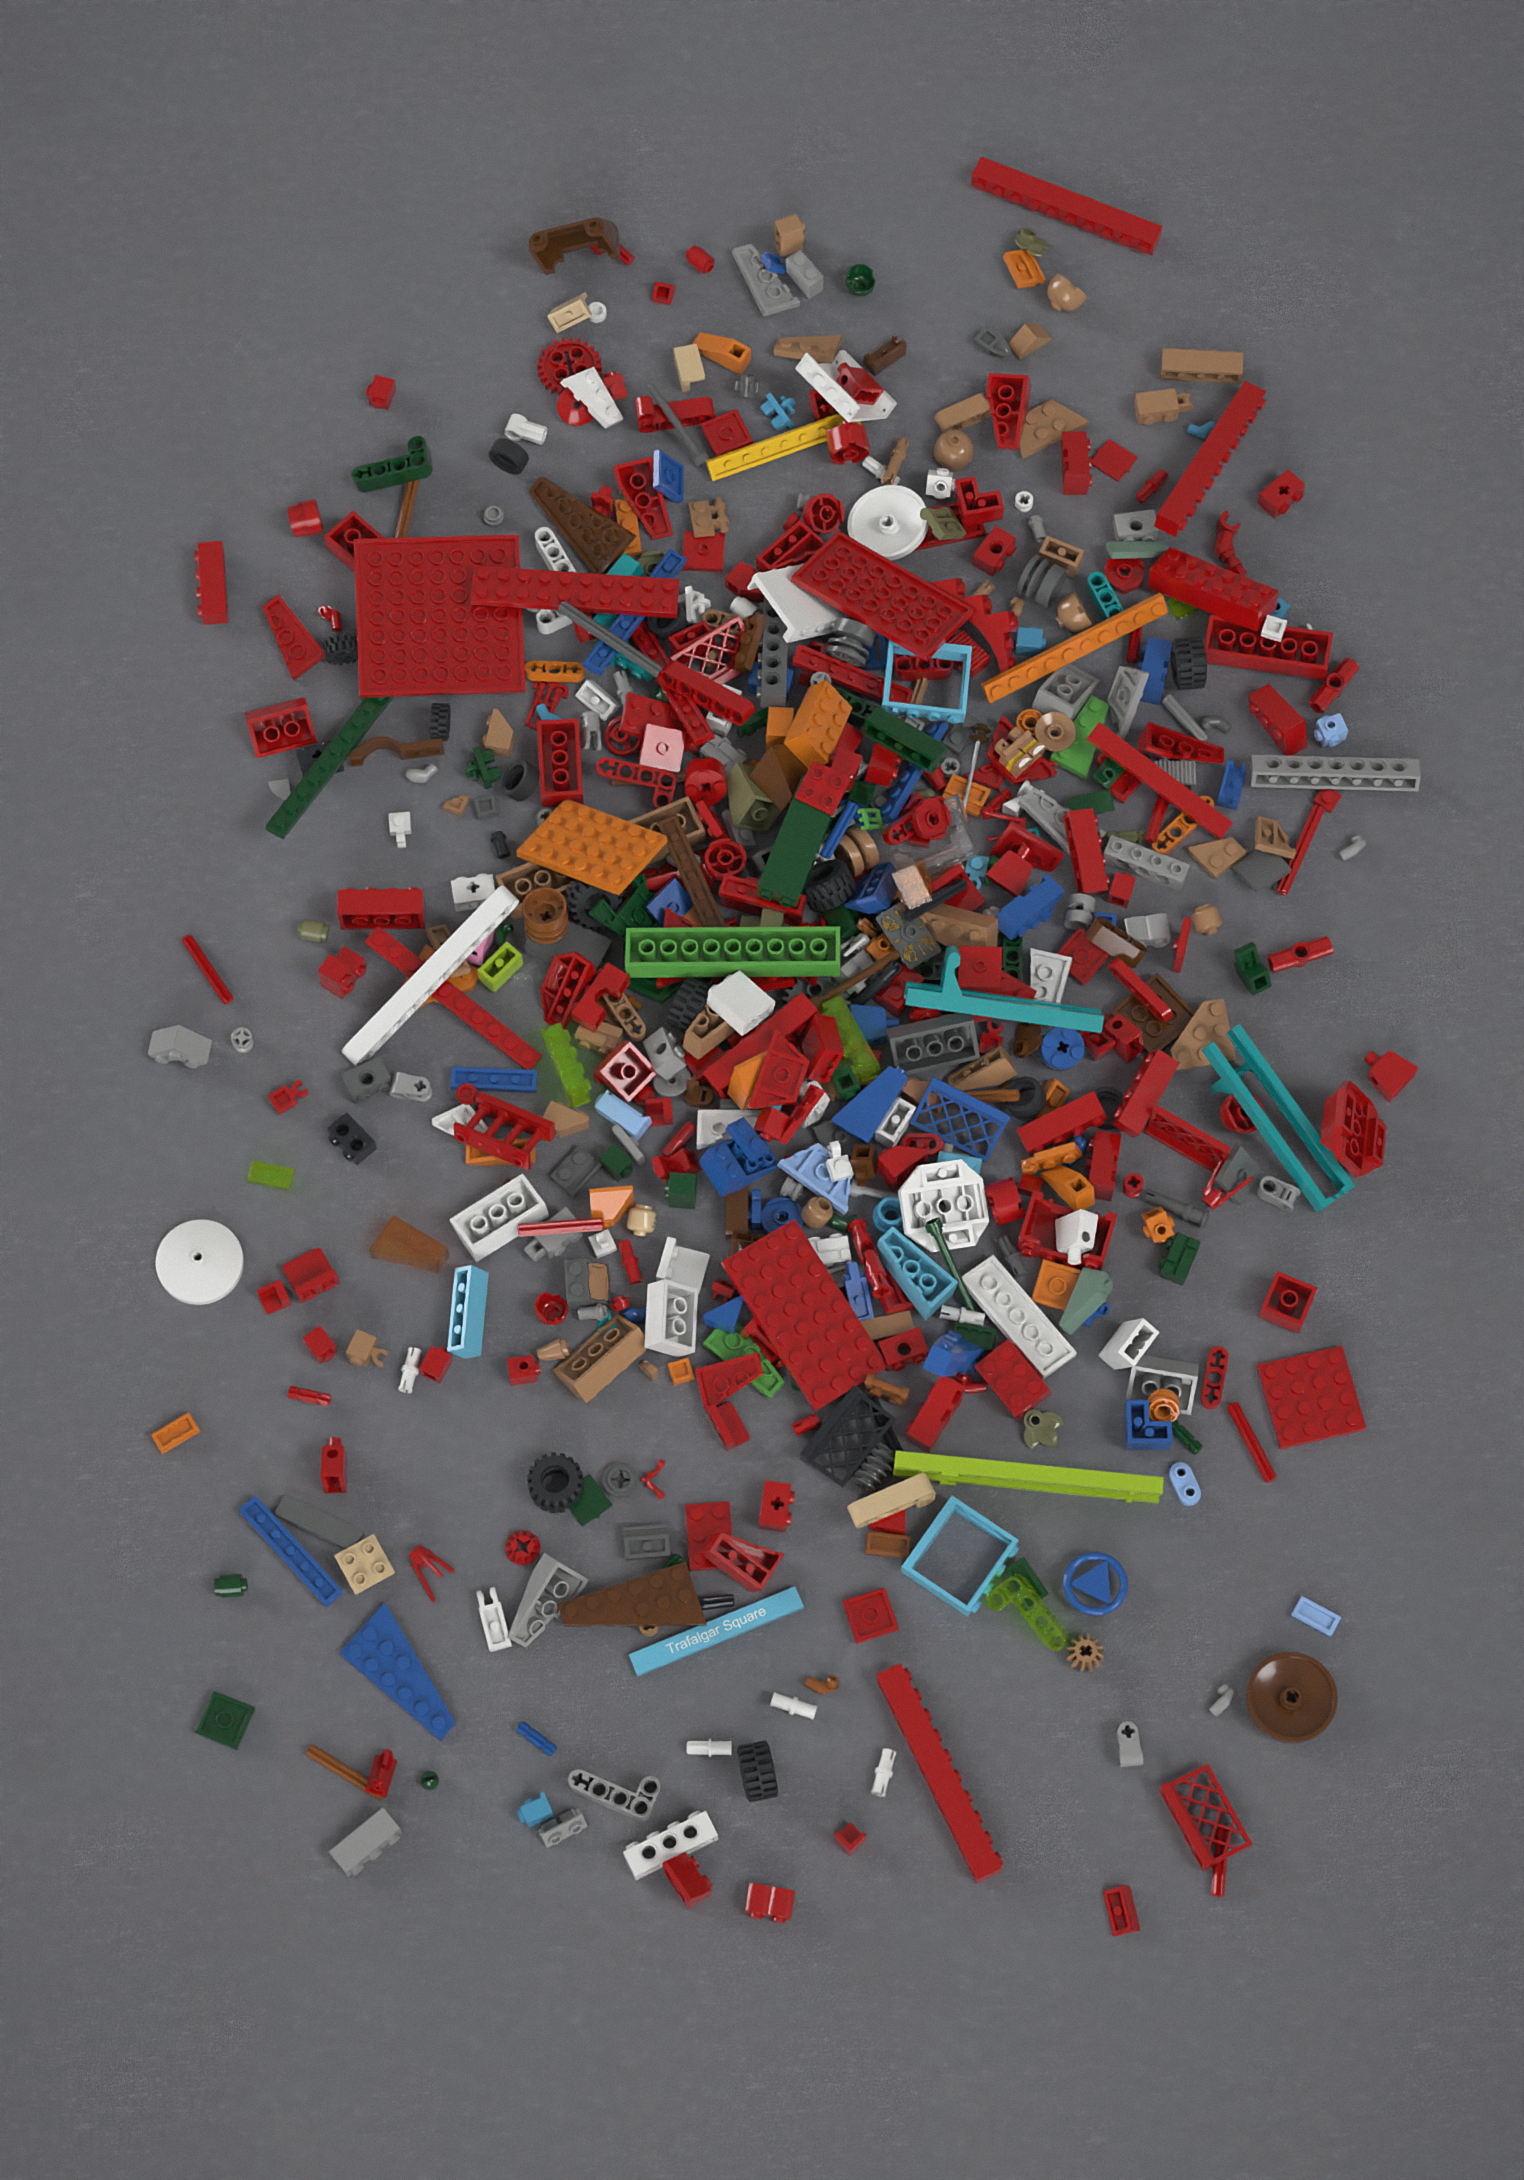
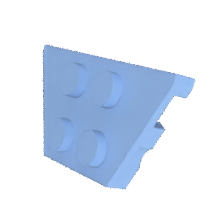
M817 1143L785 1160H780L777 1164L779 1168L817 1196L827 1199L831 1206L843 1215L848 1211L847 1205L852 1177L835 1182L831 1181L825 1163L830 1159V1156L825 1147Z

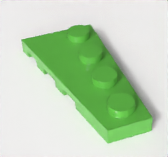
M1091 695L1073 722L1076 728L1074 742L1063 751H1054L1050 760L1086 780L1096 747L1086 739L1099 722L1104 725L1109 704Z
M738 1322L735 1334L715 1329L703 1342V1346L721 1361L758 1352L764 1375L750 1384L771 1400L784 1385V1380L769 1360L763 1356L757 1344H754L750 1337L744 1339L740 1335L744 1327Z

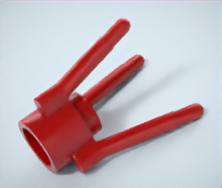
M986 810L983 812L985 815L1006 820L1009 823L1012 820L1026 828V818L1011 817ZM1001 835L988 837L986 840L996 841Z
M1221 1159L1207 1186L1202 1191L1204 1196L1201 1200L1209 1208L1215 1210L1252 1181L1253 1177H1248L1225 1196L1226 1192L1223 1189L1221 1191L1216 1188L1211 1190L1215 1178L1224 1163V1160Z
M419 1545L409 1555V1558L413 1561L410 1565L416 1571L428 1596L434 1603L436 1599L420 1567L424 1569L429 1566L440 1578L443 1577V1574L432 1563V1559L451 1573H454L455 1570L437 1557L430 1549L426 1550L423 1545Z

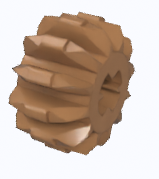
M1079 1634L1078 1641L1075 1639L1070 1640L1072 1646L1066 1648V1652L1070 1653L1066 1659L1067 1661H1074L1071 1665L1073 1669L1079 1665L1080 1672H1083L1085 1667H1087L1089 1672H1092L1093 1666L1100 1667L1101 1664L1098 1660L1104 1659V1655L1100 1653L1104 1650V1646H1096L1099 1642L1098 1638L1090 1641L1091 1634H1087L1086 1640H1084L1083 1636ZM1086 1650H1088L1089 1655H1085L1083 1657L1081 1655V1652H1085Z

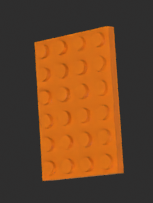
M564 800L516 850L519 858L620 895L668 841L666 835L572 800Z

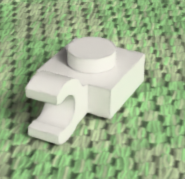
M410 812L389 813L390 835H396L398 848H406L405 834H411Z
M839 1141L830 1142V1145L826 1146L830 1159L825 1163L831 1181L835 1182L852 1177L854 1173L848 1155L841 1156Z

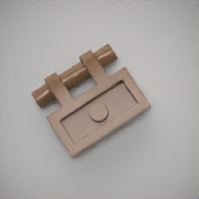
M715 498V505L709 506L708 500L688 502L694 538L714 536L715 529H720L722 533L729 531V519L725 515L726 505L723 503L722 498ZM717 515L718 518L712 519V516Z

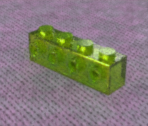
M841 994L822 1003L823 1012L821 1014L832 1016L836 1019L844 1049L843 1056L845 1059L849 1058L852 1064L850 1067L855 1077L858 1076L863 1084L880 1075V1065Z
M561 1023L540 1029L545 1049L570 1109L591 1102L589 1091L592 1088L589 1079H584L582 1075L585 1074L581 1061H576L578 1054L575 1046H570L569 1044L571 1037L568 1030H563Z

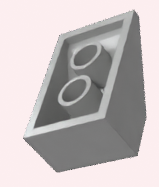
M1067 664L1057 669L1039 688L1032 709L1039 711L1042 715L1049 712H1059L1074 721L1098 686L1100 680L1071 664Z

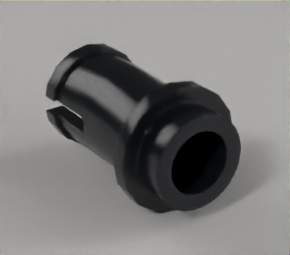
M503 831L492 833L490 838L499 859H505L510 856L505 840L507 836L503 834Z

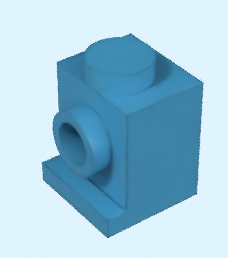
M544 1792L539 1793V1799L533 1797L524 1801V1805L517 1810L521 1823L526 1822L528 1828L554 1817Z

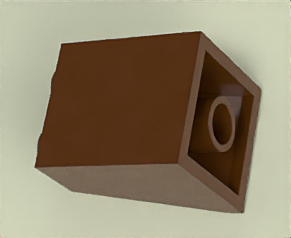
M784 743L770 746L749 777L781 811L789 809L802 775H806L808 769Z

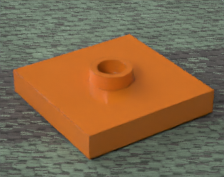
M1043 1259L1031 1298L1032 1301L1040 1305L1065 1311L1082 1270Z

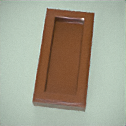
M867 1531L865 1555L907 1559L910 1555L912 1536Z

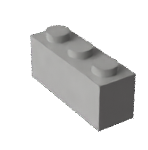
M381 1808L331 1849L329 1853L348 1877L351 1874L354 1876L364 1868L363 1864L369 1859L373 1861L382 1853L381 1849L386 1845L391 1846L400 1839L399 1835L402 1832L386 1810Z

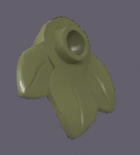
M1022 228L1017 233L1016 244L1022 249H1027L1034 256L1041 257L1044 254L1043 249L1050 248L1049 244L1037 238L1036 233L1029 228Z
M1035 1409L1029 1410L1023 1417V1424L1025 1426L1024 1442L1030 1449L1035 1448L1039 1442L1045 1446L1055 1447L1058 1442L1055 1429L1064 1424L1062 1418L1051 1411L1042 1413ZM1033 1416L1038 1419L1036 1425L1031 1422Z

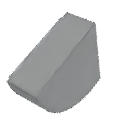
M289 779L268 782L271 792L282 800H286L290 795Z

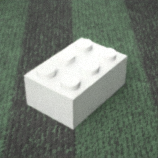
M666 1279L648 1284L645 1348L675 1357L695 1352L698 1289Z

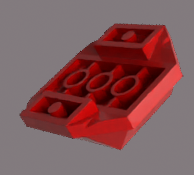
M1351 1080L1343 1081L1339 1088L1324 1100L1320 1142L1355 1177L1364 1176L1374 1169L1383 1166L1387 1127L1383 1120H1379L1377 1110L1372 1101Z

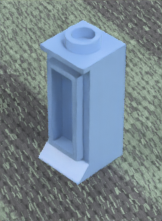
M609 1090L604 1094H600L595 1101L596 1105L594 1107L597 1113L614 1125L618 1123L625 1133L632 1135L637 1141L652 1123L650 1116L643 1117L642 1114L621 1099L610 1094Z

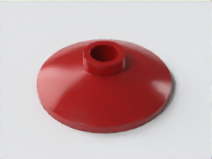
M569 388L564 389L557 400V411L561 419L572 426H582L590 422L593 416L588 412V407L581 400L578 401ZM574 402H580L581 407L579 409H575L573 407Z

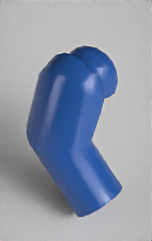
M647 1304L642 1309L627 1307L623 1311V1316L630 1322L643 1323L646 1320Z

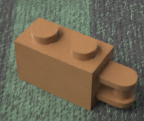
M1175 388L1136 393L1134 407L1138 425H1151L1155 422H1171L1178 419L1180 412H1187L1194 408L1193 404L1190 403L1191 394H1176Z

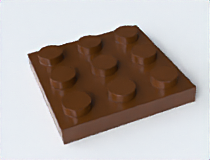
M1158 973L1149 978L1145 984L1171 1009L1173 1017L1166 1023L1160 1022L1132 993L1109 1013L1112 1018L1117 1014H1121L1142 1031L1143 1050L1147 1054L1158 1049L1161 1051L1166 1049L1178 1039L1187 1023L1195 1014V1011Z

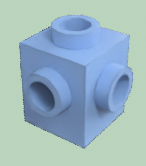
M1340 713L1321 717L1314 729L1315 739L1320 741L1322 747L1338 745L1341 741L1346 740L1348 733Z

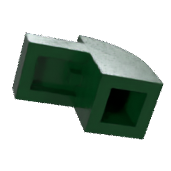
M1250 942L1235 949L1236 962L1234 966L1246 989L1252 995H1255L1272 987L1269 972L1260 963L1256 945Z

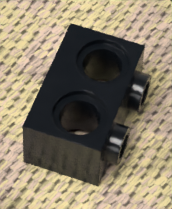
M348 1112L327 1128L329 1141L335 1147L339 1145L343 1150V1156L349 1162L353 1160L356 1165L360 1164L377 1149L375 1141ZM341 1130L349 1131L344 1136L338 1134ZM357 1144L363 1146L358 1151L352 1149Z

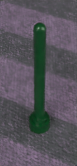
M938 1217L927 1221L924 1227L927 1233L934 1236L951 1276L958 1281L956 1287L966 1309L976 1312L973 1301L942 1235L943 1224L941 1219Z

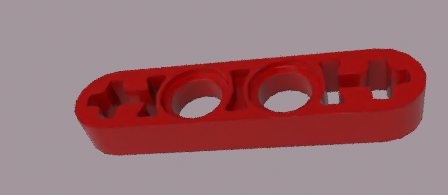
M932 796V797H929V798H937L938 801H940L941 803H944V804L947 806V802H946V800H945L944 797H942V796ZM911 811L884 829L882 837L886 844L898 845L916 833L912 823ZM929 816V821L932 822L934 817ZM906 820L911 824L909 831L905 829ZM899 831L900 833L895 834L892 839L893 832Z
M1115 958L1108 964L1111 973L1160 1022L1166 1023L1173 1017L1171 1009L1120 958Z

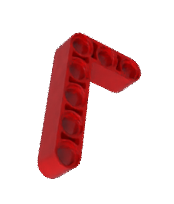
M893 655V675L899 681H916L923 678L927 680H945L950 678L953 673L954 660L930 658L928 661H925L918 656ZM924 665L928 666L929 668L921 669L920 666ZM946 665L948 666V668H942L940 666ZM899 667H905L907 670H901Z

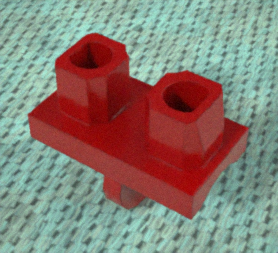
M601 485L599 492H593L591 495L592 507L612 519L614 516V498L611 497L613 489Z

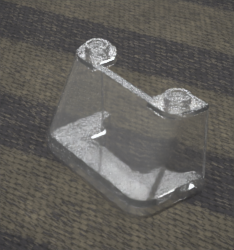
M959 794L948 797L943 801L951 815L950 826H947L945 831L947 833L943 838L931 840L928 848L908 845L909 838L898 845L886 844L888 857L903 882H915L977 855L979 851L977 841ZM893 822L883 824L884 828L882 829V831H884V829ZM899 831L893 832V835L891 836L892 839H893V836H894L895 834L900 833V832H899Z

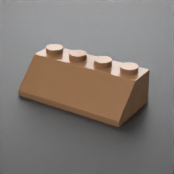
M616 1314L556 1367L553 1372L576 1397L587 1403L595 1398L598 1392L606 1385H609L618 1374L626 1370L637 1357L645 1352L647 1349L644 1347L645 1336L638 1326ZM614 1323L617 1325L616 1328L609 1330L605 1335L601 1337V1335Z

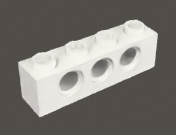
M696 1811L688 1816V1820L682 1823L679 1821L673 1822L667 1826L668 1830L659 1833V1831L653 1832L646 1837V1841L640 1844L636 1841L626 1846L623 1854L635 1880L662 1868V1863L684 1852L688 1855L718 1840V1834L707 1812L701 1813ZM692 1828L696 1830L697 1834L694 1838H687L684 1836L685 1830ZM666 1839H674L676 1841L675 1847L671 1849L664 1847L663 1843ZM646 1849H653L656 1854L653 1858L646 1859L643 1857V1852Z

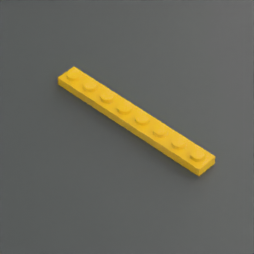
M838 413L706 460L710 478L712 481L825 442L827 441L826 431L840 426L845 419Z

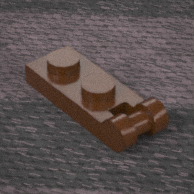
M763 614L749 615L744 619L746 628L741 637L739 652L736 654L734 669L739 672L752 670L766 622Z

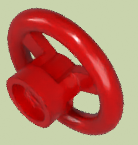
M619 716L607 725L604 741L609 751L613 754L629 756L641 747L642 739L637 737L636 743L631 747L629 742L630 735L625 734L621 738L622 733L619 732L620 725L613 729L616 724L621 722L622 716ZM610 737L622 743L625 750L615 748L611 743Z

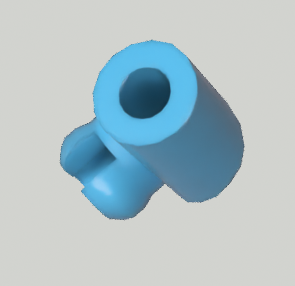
M1210 421L1201 427L1190 423L1187 433L1206 439L1217 423Z
M540 704L536 707L541 720L561 719V717L549 713L545 704Z

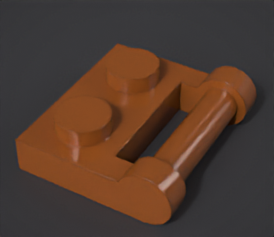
M868 1373L864 1385L865 1391L869 1395L889 1399V1402L896 1406H901V1404L907 1405L910 1397V1388L906 1386L903 1388L876 1378L874 1374Z

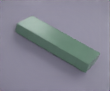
M1113 541L1106 544V549L1112 559L1160 558L1169 548L1165 541Z

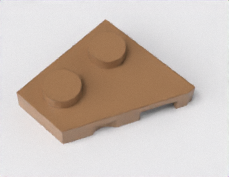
M1258 816L1255 821V849L1294 859L1296 850L1289 847V838L1282 831L1279 822Z
M1233 837L1188 848V853L1214 880L1244 857L1247 852Z

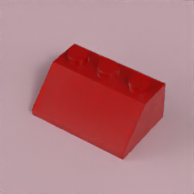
M305 697L244 713L257 758L317 743Z

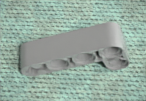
M580 1769L572 1771L568 1777L569 1787L575 1794L640 1822L649 1819L661 1794L660 1782L653 1776L645 1777L641 1781L636 1793ZM581 1777L584 1784L579 1783L578 1786H575L574 1779L579 1780ZM647 1784H654L657 1787L653 1793H647L644 1788ZM597 1786H603L606 1789L605 1793L601 1796L595 1795L593 1790ZM618 1795L626 1797L627 1800L623 1805H617L614 1802ZM643 1804L648 1809L644 1814H638L635 1812L636 1806Z

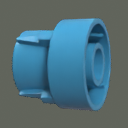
M884 1197L874 1208L872 1223L876 1232L881 1236L892 1226L901 1234L904 1233L898 1198ZM887 1215H894L897 1220L890 1221L885 1219Z

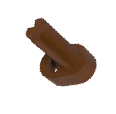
M694 1076L691 1077V1080L687 1079V1089L684 1091L685 1103L697 1108L710 1107L713 1103L712 1090L705 1086H699V1081H696ZM703 1094H706L705 1101H701Z

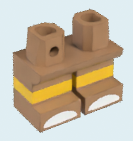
M1016 726L1007 736L1014 743L1010 745L1004 739H1001L994 748L1001 756L999 762L1015 778L1039 759L1047 747L1042 741L1037 742L1029 730L1024 733Z

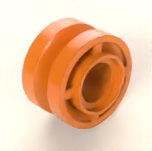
M1034 709L1024 710L1018 715L1016 726L1024 733L1029 730L1032 737L1037 741L1035 727L1029 728L1026 725L1032 724L1035 726L1038 719L1043 715Z
M1158 1389L1151 1393L1148 1398L1149 1417L1151 1420L1174 1422L1179 1416V1399L1176 1393L1169 1389Z

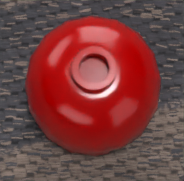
M820 493L812 496L806 502L803 509L804 522L813 532L818 534L836 532L839 529L840 523H843L844 520L843 504L833 494Z
M718 839L712 842L705 852V868L711 877L719 881L723 880L724 874L739 877L745 869L747 861L746 851L740 843L732 842L731 839Z
M1230 1094L1223 1100L1219 1116L1221 1123L1227 1130L1240 1135L1257 1130L1234 1095ZM1251 1094L1263 1110L1260 1100L1256 1095Z

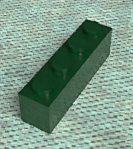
M878 706L865 719L862 735L929 774H932L944 762L948 746Z

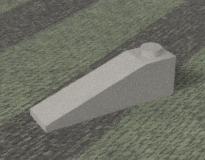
M544 1552L532 1572L508 1638L526 1648L545 1630L547 1623L554 1617L558 1618L561 1615L557 1604L579 1597L589 1579Z

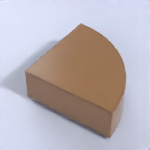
M461 795L448 800L442 806V810L462 817L470 797Z
M644 1360L638 1365L652 1382L658 1378V1369L653 1364H649L648 1360Z

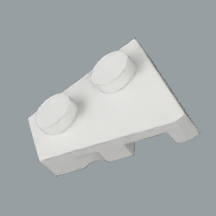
M462 1104L432 1118V1125L454 1136L453 1124L458 1122L466 1126L476 1112L470 1105ZM482 1120L474 1128V1130L485 1133L488 1129Z

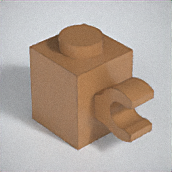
M357 1329L346 1351L349 1362L358 1367H361V1365L368 1367L371 1359H373L377 1367H383V1362L378 1361L377 1358L381 1355L388 1357V1352L384 1349H377L379 1345L377 1337Z

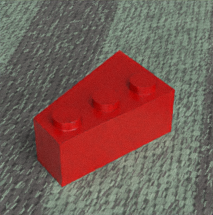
M799 520L756 557V570L767 572L773 569H782L787 566L806 563L825 542Z
M1096 1130L1095 1137H1090L1089 1150L1093 1151L1092 1157H1087L1085 1170L1090 1171L1089 1177L1085 1178L1094 1187V1196L1097 1200L1110 1202L1112 1200L1122 1134Z

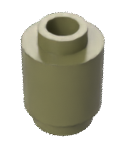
M305 918L303 922H299L297 934L301 935L300 938L303 940L318 943L322 941L327 942L330 925H325V922Z

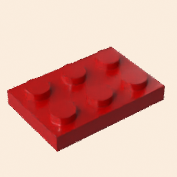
M730 1501L685 1504L690 1572L719 1570L720 1568L701 1555L700 1551L712 1534L724 1533L732 1536Z

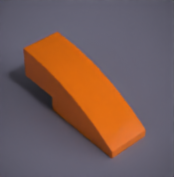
M530 1138L516 1139L511 1145L522 1149ZM466 1144L467 1165H514ZM534 1147L530 1152L531 1164L536 1163V1148Z

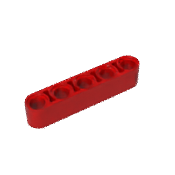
M670 661L658 674L660 683L737 726L743 725L755 711L753 703L678 661Z

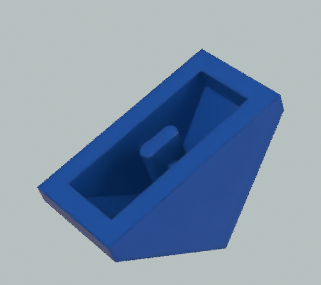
M739 1296L703 1314L704 1325L735 1334L744 1306L743 1298Z

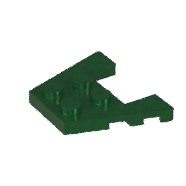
M641 873L630 883L634 889L616 912L610 908L604 899L597 901L589 912L590 916L625 939L626 928H656L658 926L657 922L644 908L654 895L653 893L650 894L645 884L647 882L644 874L641 875Z

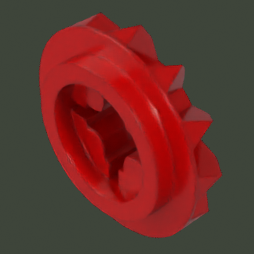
M519 1530L512 1533L506 1540L505 1552L508 1559L514 1564L522 1566L531 1564L540 1554V1541L531 1531ZM518 1541L522 1544L528 1543L526 1546L528 1554L523 1550L517 1551L519 1548Z

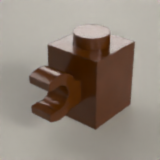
M854 1144L851 1165L854 1178L858 1179L857 1186H866L867 1178L876 1177L878 1157L875 1145Z

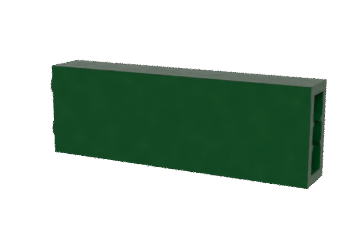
M804 775L800 779L757 885V894L761 898L776 900L782 906L788 908L791 906L797 908L833 816L795 798L805 777Z

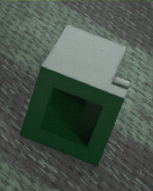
M850 1065L833 1072L830 1077V1083L833 1085L839 1100L845 1099L846 1102L854 1099L860 1093V1085ZM844 1085L849 1086L845 1089H842V1086Z

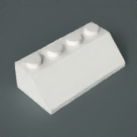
M522 1173L449 1220L473 1259L478 1262L519 1236L518 1224L541 1222L549 1217V1213L544 1201Z

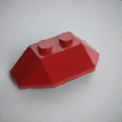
M577 951L554 956L540 989L542 1006L545 1013L543 1014L544 1021L560 1032L564 1031L573 1020L571 1014L572 1006L577 1000H581L584 996L585 988L588 984L594 982L596 976L593 963Z

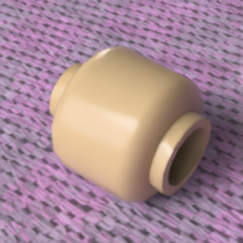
M635 1204V1208L629 1210L627 1228L633 1231V1235L646 1237V1233L654 1231L657 1214L652 1210L653 1207Z

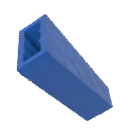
M889 1066L832 1118V1125L864 1144L870 1145L877 1128L908 1083L907 1072L898 1066L895 1068Z

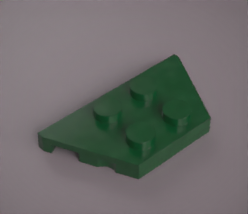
M624 941V943H623V947H624L623 972L626 973V969H625L626 941ZM630 978V984L627 989L662 1004L674 996L687 979L657 988V978Z

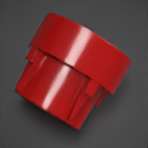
M315 499L299 502L295 506L288 507L287 513L295 537L303 535L307 537L324 532Z

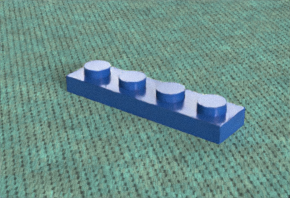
M452 1067L450 1087L451 1090H457L460 1085L469 1083L475 1086L477 1091L537 1093L538 1071Z

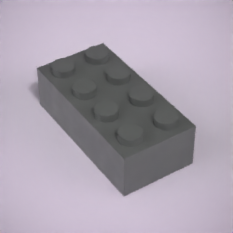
M958 1012L885 1029L892 1067L898 1066L907 1072L906 1075L980 1059L974 1020L971 1014Z

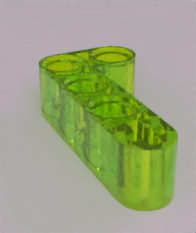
M1014 1574L987 1595L986 1604L994 1611H999L1012 1602L1050 1650L1059 1651L1068 1644L1070 1638L1067 1630L1022 1575ZM1011 1580L1019 1583V1591L1011 1588ZM994 1594H999L1002 1597V1604L995 1603ZM1025 1598L1033 1601V1609L1026 1607ZM1039 1616L1047 1618L1048 1626L1040 1625ZM1053 1627L1054 1630L1048 1634L1047 1631ZM1059 1635L1061 1640L1057 1643L1054 1642L1053 1639Z

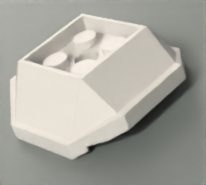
M962 1159L919 1165L898 1190L905 1235L930 1252L940 1251L934 1236L927 1233L924 1224L931 1219L938 1217L941 1219L943 1224L942 1235L949 1250L975 1246L989 1223L983 1179L968 1167ZM940 1201L946 1205L944 1212L939 1209Z

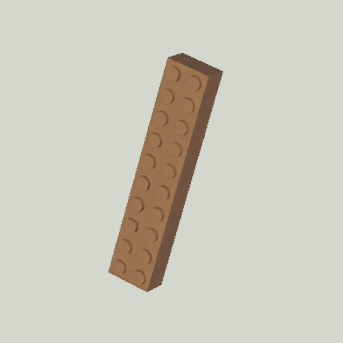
M688 796L628 821L661 833L657 822L677 814L691 847L706 842L705 829ZM667 844L661 848L646 866L665 859L667 855L671 854ZM532 862L495 876L497 888L502 885L505 886L519 900L516 908L510 913L513 922L523 918V900L533 890L542 887L552 888L564 896L568 895L566 892L567 887L572 886L570 882L577 880Z

